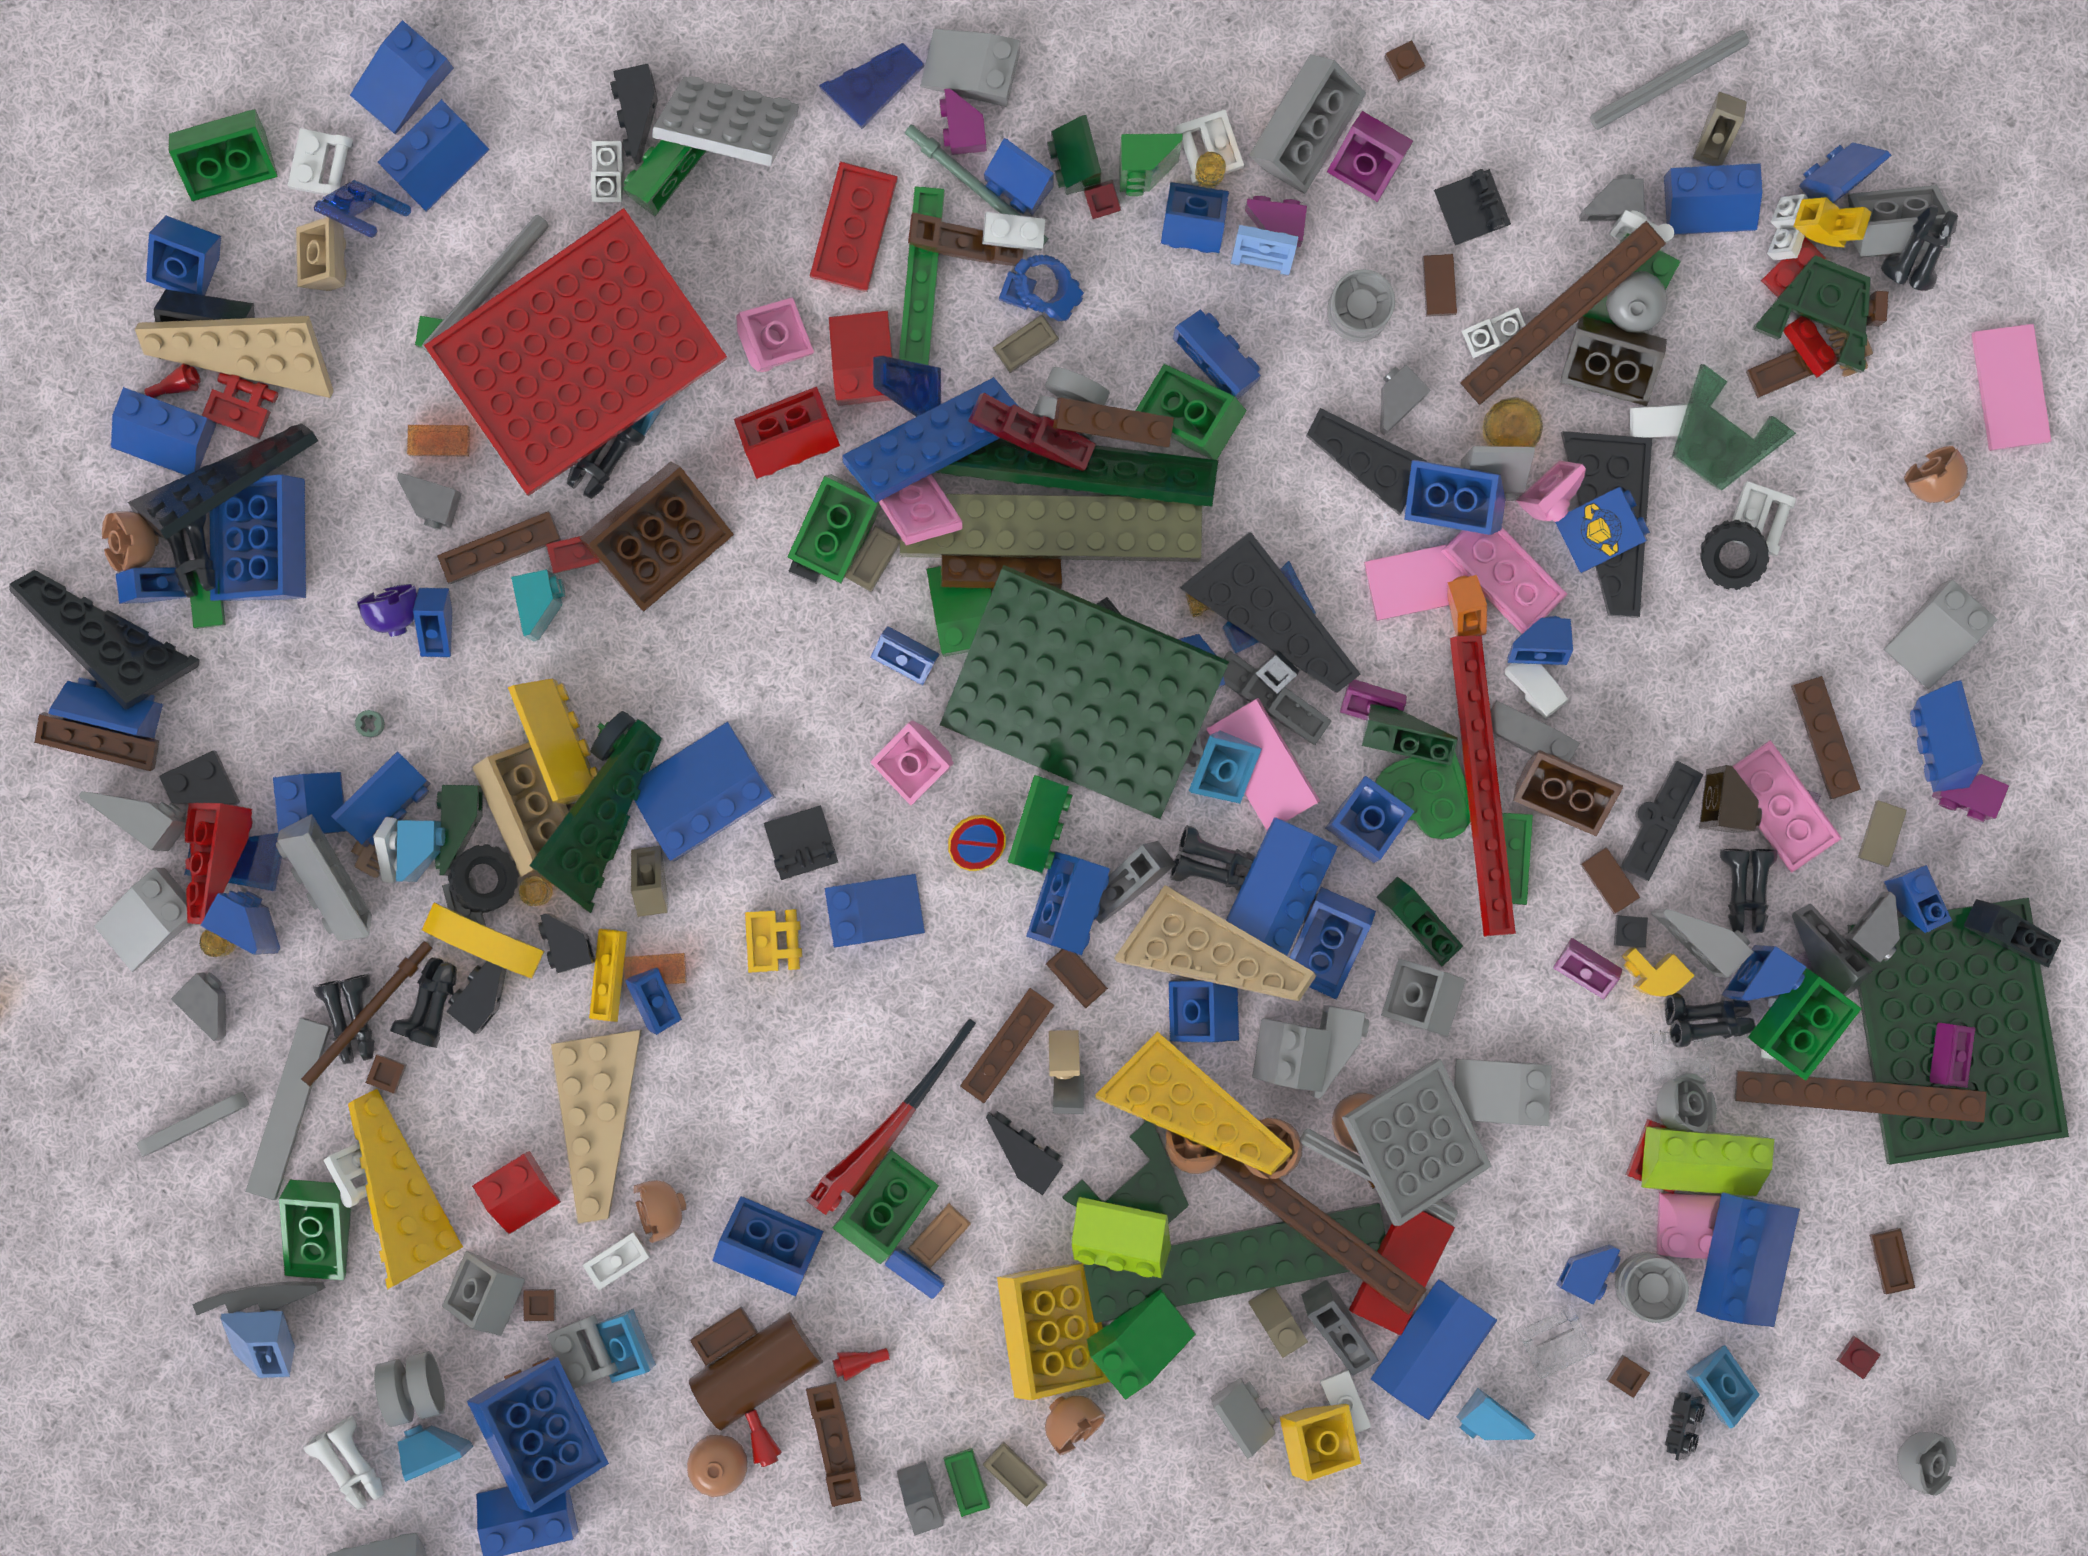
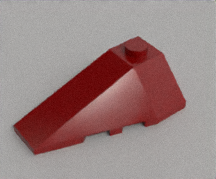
M189 803L185 826V843H190L191 858L185 860L186 869L191 872V882L186 888L187 923L201 925L217 894L224 893L252 828L251 808L222 803Z

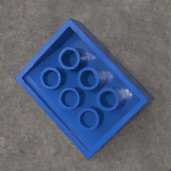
M283 474L264 476L210 511V560L213 561L216 588L210 590L211 601L306 598L305 479ZM218 581H219L220 594H218Z
M726 722L645 773L639 784L638 789L641 792L635 803L668 859L675 862L776 797L732 727Z
M1722 1192L1696 1312L1734 1323L1774 1327L1800 1209Z
M553 1357L496 1383L467 1400L493 1457L520 1509L529 1512L535 1511L609 1464L558 1357Z

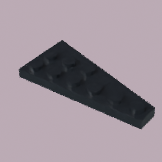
M302 423L291 426L283 432L215 463L203 466L191 474L131 500L128 504L133 512L140 514L147 524L166 540L318 442V439L314 432Z
M1562 431L1561 437L1568 462L1583 464L1586 468L1584 479L1576 492L1579 506L1618 487H1622L1624 492L1630 490L1637 506L1632 508L1637 519L1643 517L1645 522H1647L1652 438ZM1641 543L1595 566L1608 616L1640 617L1645 543Z
M1251 532L1244 535L1179 587V589L1272 651H1280L1293 665L1335 693H1338L1361 675Z
M36 570L9 583V591L125 710L199 666L200 660L192 655L189 657L176 651V646L168 642L163 644L149 636V632L109 610L105 612L95 607L93 601L86 597L81 599L66 591L64 585Z

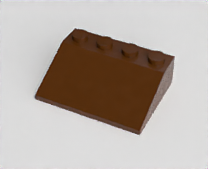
M670 461L579 539L641 611L644 612L734 534L679 465Z

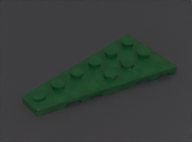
M639 719L636 720L529 865L589 913H592L595 905L592 902L597 888H602L605 881L602 875L608 861L613 860L630 819L628 811L632 801H637L641 792L638 787L643 774L649 772L662 737Z

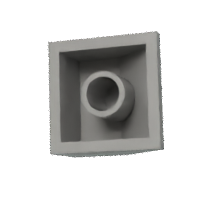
M1399 958L1381 1016L1448 1037L1466 979Z
M466 1251L442 1307L474 1330L502 1336L517 1298L521 1294L525 1279L507 1267Z
M1239 1378L1210 1398L1215 1411L1246 1458L1249 1459L1276 1434L1272 1425L1277 1422L1267 1407L1261 1410L1255 1401L1260 1396L1249 1381L1244 1384L1242 1379Z

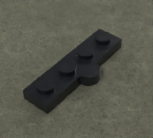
M1674 761L1654 802H1644L1637 807L1635 815L1641 827L1620 868L1645 881L1650 880L1704 774L1679 761Z

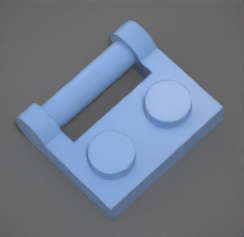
M1239 225L1231 264L1240 265V263L1279 270L1281 271L1280 274L1289 276L1298 236Z

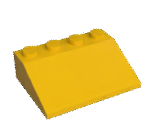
M551 678L508 687L552 801L566 805L577 801L597 775L598 769L596 766L592 768L587 758L591 755L590 748L585 738L581 740L576 729L580 727L575 712H569L565 701L569 700V696L564 684H558L557 680Z
M1083 1263L1029 1270L997 1277L1014 1398L1036 1400L1110 1382L1091 1358L1087 1339L1103 1328L1102 1322H1094Z

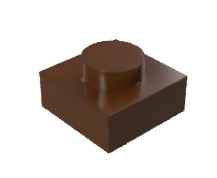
M1412 40L1385 53L1384 57L1398 82L1425 69V64Z
M1875 291L1870 295L1867 326L1879 327L1887 321L1889 291Z
M377 1054L365 1083L394 1094L397 1092L407 1064Z
M525 1289L523 1291L524 1321L556 1320V1289Z
M1622 1354L1606 1380L1634 1398L1650 1372Z

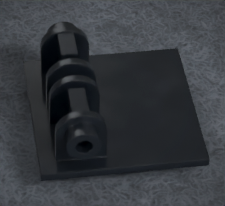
M1479 169L1473 172L1470 177L1434 190L1455 246L1511 225L1490 169L1486 171Z
M821 805L764 823L775 859L774 864L781 880L839 863Z
M1679 1392L1678 1397L1674 1398L1672 1412L1684 1415V1417L1671 1415L1670 1418L1683 1422V1426L1669 1424V1428L1679 1430L1681 1433L1668 1430L1665 1445L1667 1446L1666 1452L1676 1454L1675 1460L1677 1461L1689 1457L1691 1452L1695 1453L1697 1449L1699 1435L1695 1434L1697 1422H1702L1705 1413V1405L1701 1404L1703 1396L1691 1398V1394Z

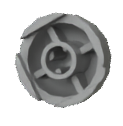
M1646 271L1633 272L1607 295L1606 307L1609 317L1617 327L1626 332L1641 333L1652 329L1660 322L1666 312L1667 296L1664 285L1656 276Z
M1686 1073L1672 1078L1661 1087L1657 1094L1656 1106L1661 1122L1667 1129L1704 1133L1707 1131L1708 1126L1714 1124L1717 1111L1713 1092L1707 1093L1706 1088L1702 1085L1706 1084V1081L1700 1076Z
M1919 1432L1908 1437L1897 1452L1898 1469L1901 1478L1918 1492L1935 1496L1942 1493L1952 1480V1477L1948 1476L1950 1466L1956 1467V1448L1953 1441L1941 1434L1932 1432Z

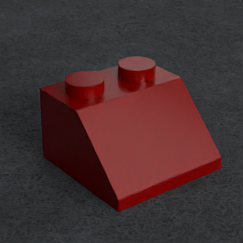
M530 1151L472 1185L487 1212L508 1234H511L561 1203Z

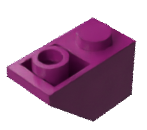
M944 89L945 99H939L941 118L947 117L948 128L943 129L944 146L951 147V155L987 151L983 114L953 90Z
M1253 196V199H1247L1245 212L1259 229L1298 236L1297 247H1301L1304 237L1307 205H1300L1301 202L1294 199H1284L1283 203L1272 202L1271 198L1266 196Z
M1977 774L1969 788L1933 792L1932 797L1940 800V806L1952 811L1960 808L1968 812L1966 815L1968 818L1984 823L1985 819L1997 818L2009 785L1983 774Z

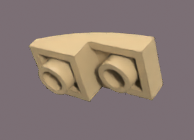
M1079 1030L1049 1031V1077L1056 1076L1058 1079H1071L1073 1076H1080Z

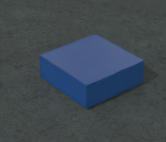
M1009 271L1000 293L999 301L1027 310L1028 305H1025L1016 293L1017 289H1015L1016 283H1014V280H1016L1015 274L1017 273ZM1027 277V288L1033 294L1037 281Z

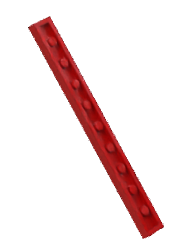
M1482 635L1455 636L1450 638L1483 936L1516 934Z

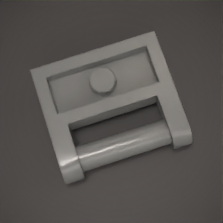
M595 1314L547 1334L555 1356L559 1358L573 1389L618 1371L615 1362H611L596 1326L598 1320ZM583 1329H585L600 1368L598 1369L581 1332Z

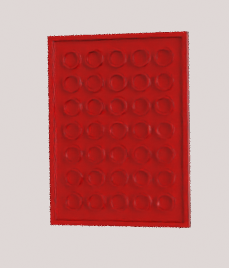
M625 208L424 345L528 496L728 359Z

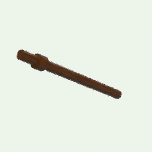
M423 941L409 958L405 957L397 966L399 969L301 1078L304 1083L311 1087L406 978H411L418 971L419 968L417 966L433 949L428 943Z

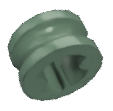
M365 710L356 717L355 727L362 736L377 737L384 730V719L378 712ZM372 716L376 718L374 721L376 728L373 731L367 729L366 732L364 730L366 723L363 720L366 717L372 719Z

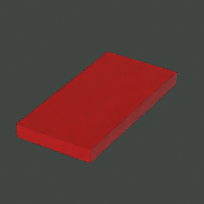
M840 161L812 264L810 278L868 292L898 176Z
M1422 1211L1401 1226H1394L1392 1223L1378 1253L1425 1288L1455 1227ZM1363 1281L1349 1311L1401 1336L1415 1307L1408 1315Z

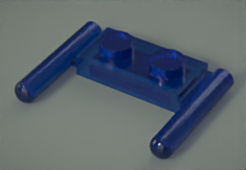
M353 180L323 197L322 201L318 200L314 206V211L373 238L377 235V227L355 217L356 215L373 206L374 202L405 217L411 214V207L357 180Z

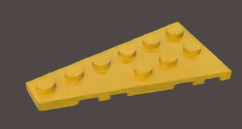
M1158 1031L1095 1094L1098 1100L1269 1175H1272L1292 1154V1149Z
M375 1089L348 1103L355 1139L359 1140L362 1157L359 1159L361 1168L365 1169L368 1184L365 1187L374 1230L379 1234L382 1248L379 1254L381 1263L385 1262L388 1276L385 1282L388 1290L458 1251L463 1246L378 1089Z

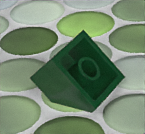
M1087 115L1079 116L1051 131L1052 141L1047 142L1051 160L1057 159L1059 169L1054 172L1058 188L1064 187L1066 195L1084 191L1086 187L1101 183L1102 172Z

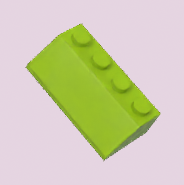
M1646 1127L1641 1187L1757 1196L1772 1170L1775 1139L1758 1135L1709 1131L1699 1133Z

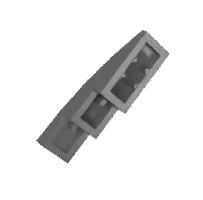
M1228 651L1223 658L1229 661L1223 676L1225 685L1249 702L1259 698L1269 716L1311 744L1316 745L1332 720L1286 687L1279 693H1275L1255 674L1256 668L1232 651Z
M287 1281L264 1283L230 1290L198 1301L192 1305L196 1315L224 1304L228 1313L239 1312L258 1304L260 1311L264 1312L283 1307L319 1292L326 1287L324 1282Z

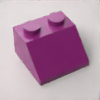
M1362 111L1350 128L1327 173L1378 202L1411 147L1413 140Z

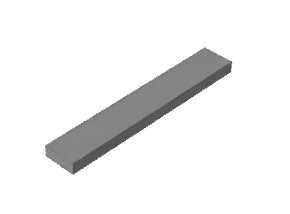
M300 1018L245 1192L277 1200L313 1086L312 1084L309 1087L301 1078L322 1056L331 1026Z

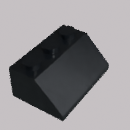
M165 289L154 307L155 322L255 318L254 303Z

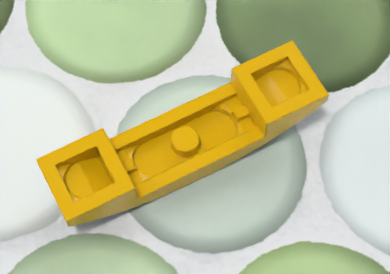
M435 902L422 927V931L450 945L533 979L545 952L526 942L514 939L464 917L462 914Z

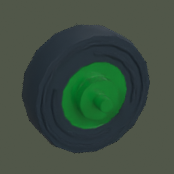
M621 711L605 725L600 722L597 726L600 732L590 752L598 759L605 761L611 756L636 720L628 713Z

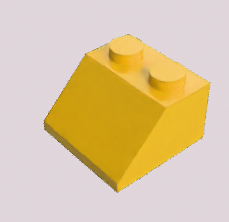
M1348 1404L1304 1408L1279 1416L1293 1476L1305 1481H1311L1361 1464Z

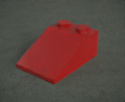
M888 311L829 317L832 370L837 405L897 400Z

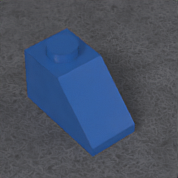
M175 567L131 568L116 574L119 604L150 603L187 597L178 585L179 580L175 575Z
M419 588L413 614L420 656L451 657L452 604L449 588Z
M1557 616L1540 618L1513 642L1507 662L1567 665L1573 652L1571 619Z

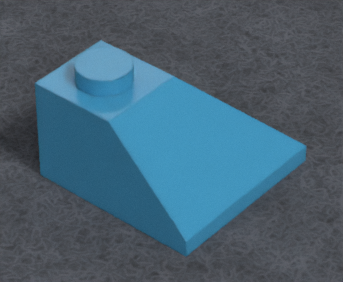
M398 820L396 881L417 882L440 853V846H443L445 843V829L441 827L440 821Z
M1477 1388L1456 1416L1462 1423L1459 1428L1473 1439L1478 1435L1484 1440H1532L1536 1435L1524 1422L1479 1388Z
M419 1424L404 1431L405 1437L398 1441L403 1478L405 1482L462 1458L473 1448L472 1442L432 1425L423 1429L422 1425Z

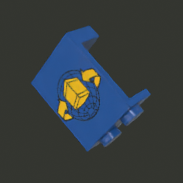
M1618 487L1568 512L1564 518L1555 522L1580 573H1584L1648 541L1646 535L1650 533V530L1643 517L1637 519L1632 509L1637 504L1630 490L1624 492L1622 487Z

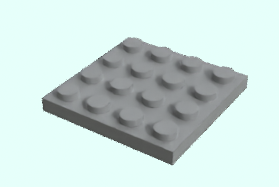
M695 76L683 77L653 126L652 138L771 166L797 117L799 104L791 103L786 98L762 96L761 93L753 90L742 91L734 89L732 86L724 83L713 84L705 82L703 79Z
M1434 1059L1342 1117L1394 1226H1401L1492 1166L1441 1059Z

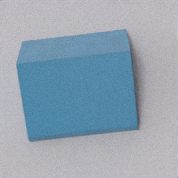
M1221 730L1211 734L1189 791L1194 794L1241 804L1262 749Z
M634 1309L596 1324L612 1363L615 1362L618 1369L617 1372L609 1375L612 1383L645 1374L656 1365Z
M1725 1345L1686 1371L1720 1421L1729 1428L1737 1425L1760 1395Z

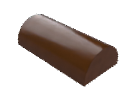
M788 1312L691 1377L689 1385L705 1415L717 1429L722 1431L743 1417L745 1413L755 1409L822 1364L823 1360L792 1313Z

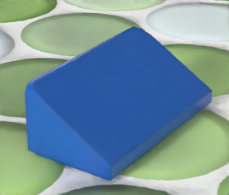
M887 626L882 632L870 658L923 686L940 654Z
M653 968L625 980L642 1019L650 1032L657 1035L682 1020L658 968Z
M896 1247L885 1262L886 1267L931 1299H934L945 1286V1279L900 1247Z

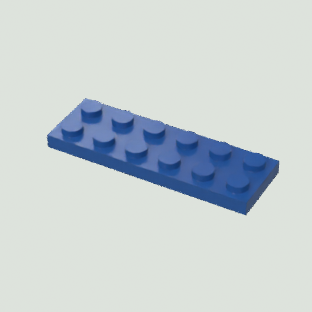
M993 377L843 454V464L873 501L877 503L1000 438L969 422L980 394L986 393L1008 406L1017 404Z

